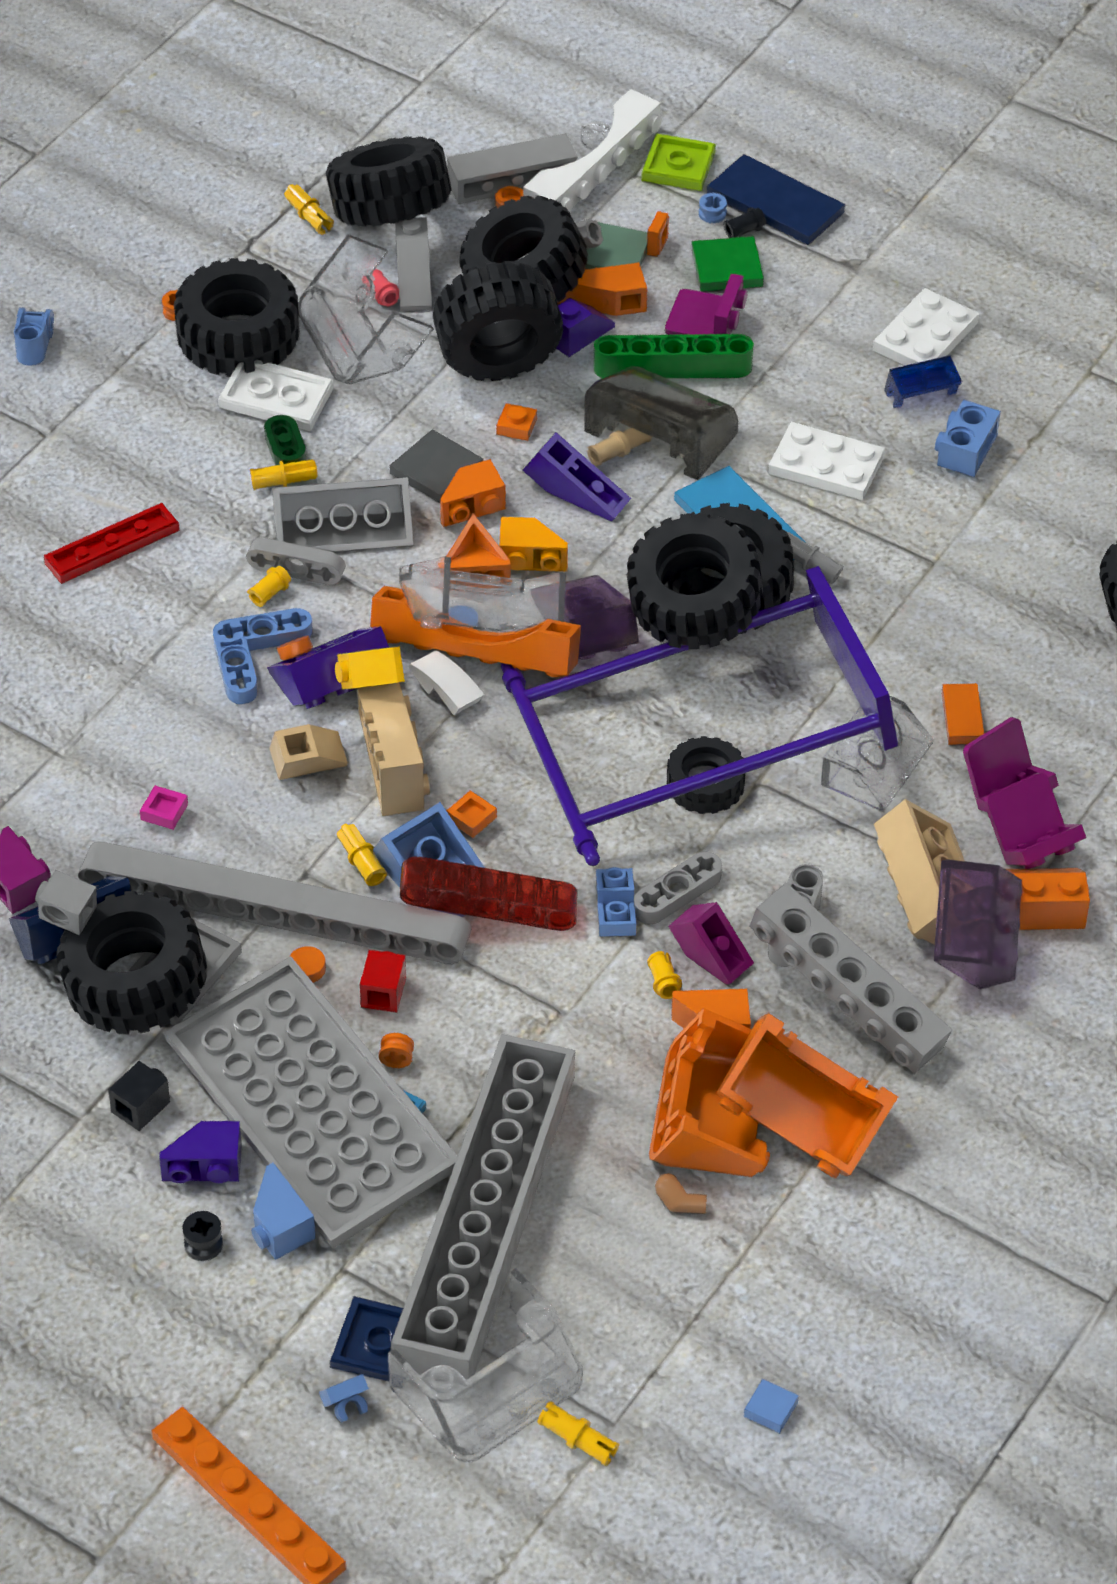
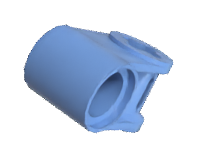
M23 307L19 308L14 329L16 357L21 364L31 366L44 361L54 329V313L52 309H47L45 312L27 311Z

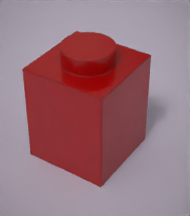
M368 951L360 981L361 1008L398 1012L406 981V955L395 954L390 951Z

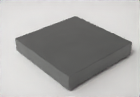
M432 429L391 463L389 467L391 475L397 478L408 477L410 486L440 503V498L458 469L482 462L483 458Z

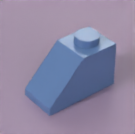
M274 1163L267 1165L253 1209L255 1227L251 1231L257 1245L261 1249L267 1248L276 1260L316 1239L314 1215Z

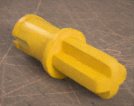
M289 185L288 189L284 192V196L298 211V216L303 220H307L316 229L318 234H326L325 230L321 227L322 225L329 232L334 225V220L322 210L319 201L316 198H311L299 185Z
M311 459L287 464L279 461V465L257 469L252 468L250 469L253 490L277 485L287 487L289 483L316 479L318 471L315 460Z
M343 824L337 832V838L348 853L349 863L357 867L368 886L379 885L386 879L387 873L374 855L373 845L364 840L354 824Z

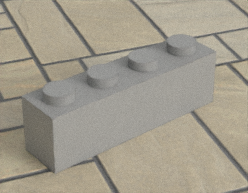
M565 133L447 157V169L455 199L458 204L493 198L496 192L505 186H516L523 189L541 170L557 168L572 163L578 159V156Z

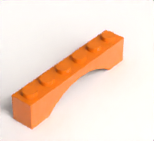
M384 585L372 597L370 627L381 626L387 643L403 642L412 644L420 650L436 649L446 651L448 655L453 657L470 656L479 658L483 663L494 664L499 662L512 665L513 668H518L522 671L530 669L543 671L550 677L568 676L578 664L581 625L546 619L533 627L520 631L503 633L479 631L460 625L443 616L414 591Z

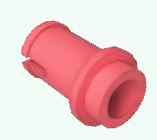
M373 269L369 271L375 277V280L373 281L366 274L364 282L375 294L378 304L383 306L394 305L399 299V288L397 285L389 282L381 270Z

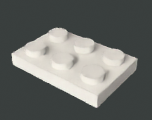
M924 288L873 341V351L928 376L976 326L979 321V313Z
M791 422L769 463L768 474L863 501L884 459L885 448Z

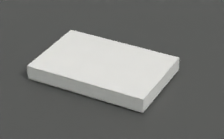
M260 360L254 361L255 372L245 373L244 363L237 364L218 398L219 408L268 420L276 415H287L296 421L299 429L311 432L334 389L333 379L272 363L263 364Z

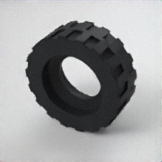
M701 736V738L688 739L687 742H681L677 745V748L670 753V759L667 762L666 784L689 777V771L694 767L712 766L717 768L744 757L741 756V751L738 748L732 746V743L722 741L721 738ZM746 773L674 797L675 803L685 807V810L696 811L699 814H714L721 810H728L731 805L739 801L740 796L744 793Z

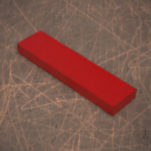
M159 503L43 555L44 563L56 579L63 584L180 531L179 522L163 503Z

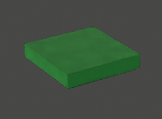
M754 236L692 241L691 250L700 292L725 290L731 273L744 276L743 288L763 287L764 277Z

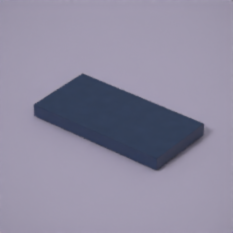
M746 154L739 157L707 185V194H721L726 198L727 205L743 213H747V209L751 207L754 209L760 208L764 213L767 225L807 245L811 244L845 213L844 203Z

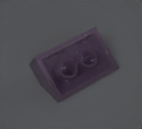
M949 859L941 861L934 962L978 989L1016 980L1022 880L1000 865Z

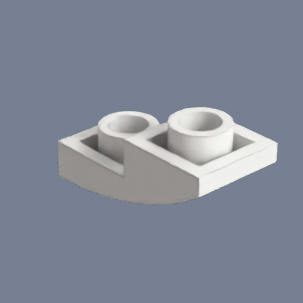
M437 650L411 663L408 667L428 695L436 691L453 715L480 702L484 696V693L457 664Z

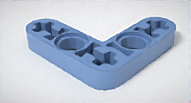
M293 608L223 620L215 625L213 628L214 648L226 695L230 701L236 704H246L253 701L257 696V678L250 651L280 646L307 635L311 637L313 633L312 616L308 611ZM278 626H282V630L278 631ZM261 627L272 630L266 635H259L254 632L257 628ZM231 658H241L244 660L242 664L237 666L226 663ZM237 679H243L245 688H239Z

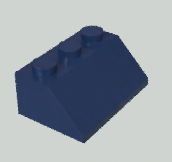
M108 876L91 884L96 886L97 904L105 901L104 897L115 894V897L125 895V891H131L128 877ZM38 906L9 918L25 960L34 961L37 959L38 964H42L57 958V948L61 943L60 938L65 929L40 919Z

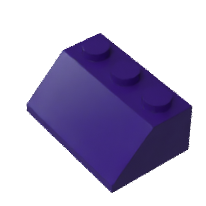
M381 626L361 628L314 647L309 652L278 662L267 668L269 674L292 705L305 704L306 709L326 702L324 696L334 691L339 696L356 689H342L341 683L337 681L335 675V663L338 662L337 654L389 648Z

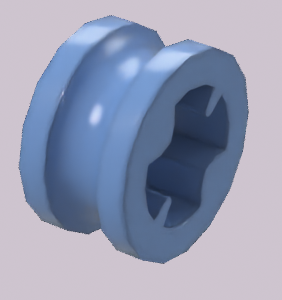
M708 193L700 198L699 217L701 220L707 223H718L725 219L727 215V200L724 196L717 193Z

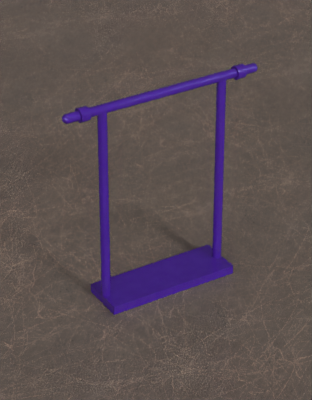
M819 566L806 570L809 595L758 611L757 615L752 616V623L745 630L739 628L738 633L813 608L815 622L866 717L582 814L578 809L532 702L689 650V646L681 645V648L669 646V642L527 690L525 689L526 680L522 671L518 668H513L512 665L501 663L503 683L507 691L513 694L574 834L573 843L580 855L584 856L589 866H596L600 862V856L597 852L598 843L593 832L587 829L589 826L874 730L885 751L898 747L889 693Z

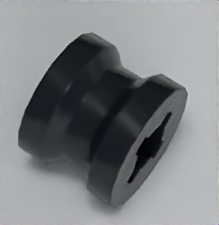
M197 1211L190 1214L182 1225L186 1253L189 1257L198 1261H207L217 1257L223 1248L221 1221L215 1214L208 1211Z

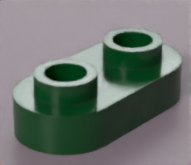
M276 415L269 418L264 424V434L275 465H279V461H283V464L305 461L306 446L296 421L287 415Z

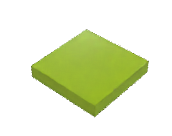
M656 134L641 173V181L702 191L716 153V144Z

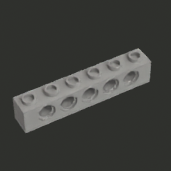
M784 883L756 908L749 926L761 941L773 947L789 966L795 967L816 990L827 995L844 1015L851 1017L864 1028L866 1034L872 1040L878 1041L891 1052L894 1059L900 1065L906 1066L916 1074L944 1048L953 1029L790 885ZM788 929L795 930L797 933H793ZM815 953H819V954L823 955L824 957H820V956L816 955ZM842 977L848 978V979H850L852 982H848V981L844 980ZM870 1002L877 1003L880 1007L874 1006ZM899 1027L905 1028L908 1032L901 1030Z

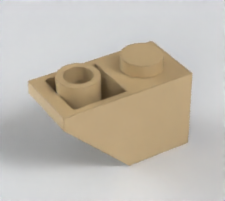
M307 724L274 732L269 749L279 780L345 767L348 764L338 731Z

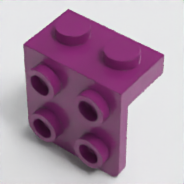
M731 273L722 296L690 289H681L665 324V333L667 335L731 334L732 330L737 328L739 311L745 308L748 291L743 289L744 276Z
M1008 718L964 747L963 754L979 810L987 812L984 805V798L987 795L1035 773H1045L1052 790L1059 786L1056 773L1032 765L1022 724L1017 718Z
M1035 773L984 798V805L1006 865H1024L1025 869H1031L1046 862L1044 857L1055 853V855L1068 853L1076 848L1074 843L1087 838L1082 824H1064L1049 779L1045 773Z

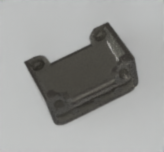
M629 366L595 381L585 393L584 432L599 437L606 427L607 430L613 432L619 423H622L669 443L670 456L676 459L679 455L686 464L684 475L696 480L702 477L738 433V416L731 405L641 367Z

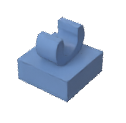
M363 1374L319 1392L324 1407L336 1403L334 1412L340 1422L348 1420L345 1412V1405L348 1402L356 1404L360 1414L368 1411L366 1400L362 1396L357 1395L369 1389Z

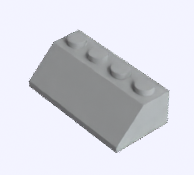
M408 477L272 488L277 541L330 552L414 545Z

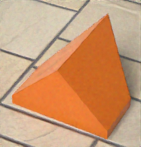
M473 513L442 562V592L511 589L510 559Z

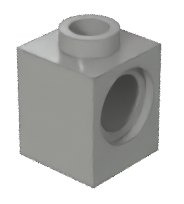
M55 870L49 881H43L37 890L35 901L38 902L39 918L80 935L97 907L96 886Z

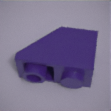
M200 1121L163 1149L159 1155L162 1181H172L175 1183H186L188 1181H211L213 1183L240 1181L242 1150L240 1121Z

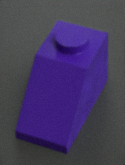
M569 298L558 305L563 321V334L556 349L567 357H571L613 329L615 322L594 307Z

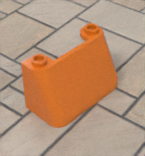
M703 1008L676 1036L665 1059L649 1150L650 1160L664 1166L753 1177L765 1170L770 1159V1152L767 1151L765 1141L756 1139L758 1122L743 1112L737 1116L723 1108L719 1104L722 1098L717 1094L752 1029Z
M769 1013L759 1017L717 1091L718 1096L722 1098L719 1104L737 1116L741 1112L745 1113L818 1160L817 1168L835 1179H837L839 1174L850 1176L895 1104L898 1096L883 1086L879 1090L872 1085H868L865 1088L869 1082L865 1078H858L797 1039L798 1035L792 1031L784 1035L785 1030L782 1027L785 1023Z

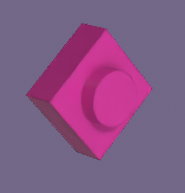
M155 785L140 809V819L174 830L188 806V795Z

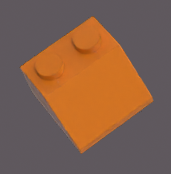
M1079 868L1005 869L1012 930L1086 928L1090 903L1086 872Z

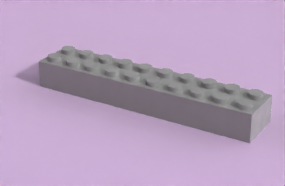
M501 1034L391 1342L392 1369L470 1388L575 1078V1050Z

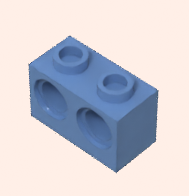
M963 400L957 412L952 411L950 413L946 431L940 432L936 439L934 449L939 452L937 466L975 477L998 435L1001 411Z

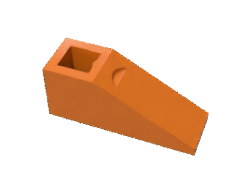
M640 263L585 269L582 278L577 279L578 284L574 290H569L565 294L566 298L558 303L559 305L572 298L594 307L603 314L613 316L647 312V285Z

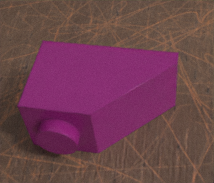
M717 902L692 905L668 926L685 955L726 985L731 984L754 964V961Z

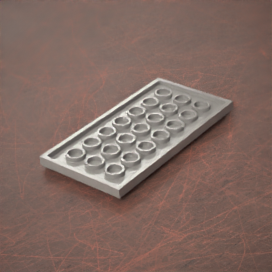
M291 956L164 1032L166 1041L229 1120L240 1121L241 1135L267 1166L274 1163L314 1215L316 1229L332 1249L452 1174L458 1157Z

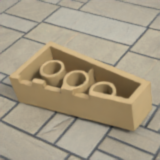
M400 683L357 688L358 712L382 816L425 810L424 795H430V786L427 773L423 774V755L421 747H418L415 721H411L409 717L411 716L409 696H403Z

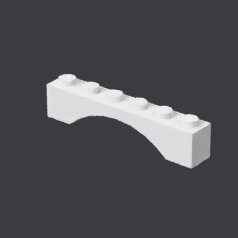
M630 89L613 104V124L603 142L588 155L572 163L557 168L541 170L523 187V196L535 198L537 195L556 200L563 207H566L570 213L575 205L581 200L586 199L599 183L604 182L617 166H621L633 151L638 150L647 138L660 129L662 124L661 102Z

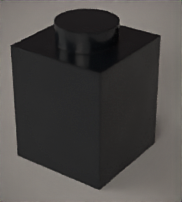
M138 1061L108 1089L111 1113L138 1131L142 1130L170 1103L166 1076L157 1068L151 1069L141 1061Z

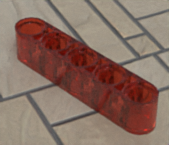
M410 857L402 863L400 898L408 905L556 931L569 930L577 922L578 891L570 883L425 857Z

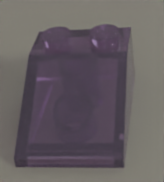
M599 575L534 589V596L547 619L581 625L579 660L591 659L596 656V653L603 651H623L628 648V645L639 643L637 619L634 616L631 601Z

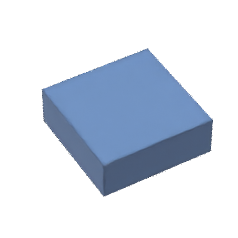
M762 1379L744 1409V1417L781 1433L798 1404L799 1395Z

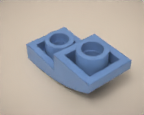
M612 867L609 869H596L599 937L636 936L632 868L621 869Z

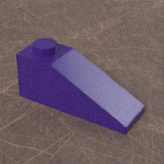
M557 432L552 435L522 470L546 492L611 522L631 500V497Z

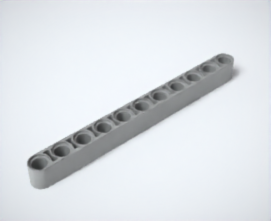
M98 841L92 843L78 872L79 880L89 884L108 876L128 877L131 891H136L137 894H144L145 891L155 892L159 898H162L163 895L175 900L177 905H182L188 910L390 951L444 964H456L461 961L472 930L471 924L466 919L453 914Z

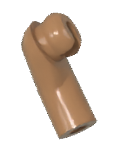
M666 1173L658 1178L655 1184L656 1193L670 1211L706 1214L707 1195L687 1193L673 1174Z

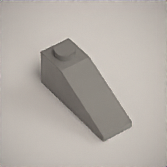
M427 217L398 221V223H395L400 312L432 310Z

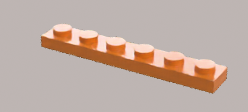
M183 1406L152 1429L153 1440L303 1584H329L346 1570V1561Z

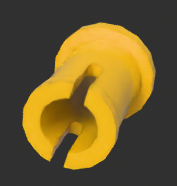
M282 566L270 567L267 570V575L248 589L249 598L258 607H263L280 590L285 591L288 589L291 577Z
M658 951L650 955L647 964L654 978L653 990L663 999H672V991H681L682 980L679 975L675 974L671 956L667 952L664 955V951Z

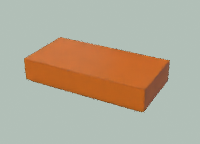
M977 683L942 684L941 693L948 745L969 744L984 734Z

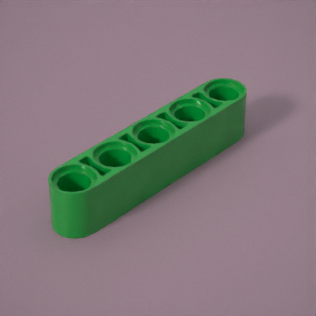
M743 334L605 335L597 338L594 342L593 370L598 377L603 379L742 378L752 372L754 343L750 337Z

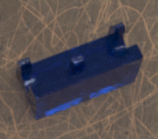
M951 355L889 369L884 391L887 397L894 396L893 408H898L903 405L904 399L944 389H948V395L956 394L962 380Z

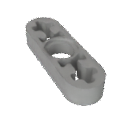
M256 538L253 540L246 555L247 562L256 570L267 572L270 567L282 566L291 578L324 585L337 584L346 567L345 561L336 553L268 538ZM289 558H295L301 561L303 565H297L291 562Z
M712 852L696 853L640 889L634 896L636 919L644 924H656L716 886L720 882L722 875L721 859ZM673 883H682L688 889L684 892L676 893L671 891L668 886Z

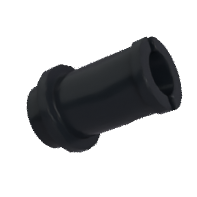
M751 207L747 209V213L724 221V230L729 238H736L752 230L756 232L762 230V226L766 225L764 213L760 208L754 209Z

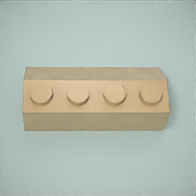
M906 799L874 823L879 838L877 840L878 846L885 854L889 865L887 871L896 884L898 901L905 909L909 920L907 926L917 939H924L935 946L987 938L992 934L950 823Z

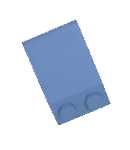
M441 802L382 837L373 849V852L392 880L419 908L464 917L501 893V890Z

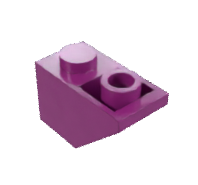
M7 826L2 829L0 835V900L14 914L36 902L35 897L39 886L43 881L48 882V879L51 878V873L45 861L41 858L37 860L32 854L27 840L23 836L18 837Z

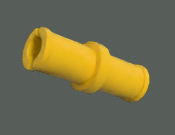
M552 1401L546 1404L545 1408L548 1411L542 1410L537 1420L539 1425L546 1427L565 1439L566 1445L574 1450L578 1447L600 1461L604 1466L611 1462L609 1456L615 1457L620 1445L618 1442L609 1439L590 1427L591 1422L584 1417L577 1419Z

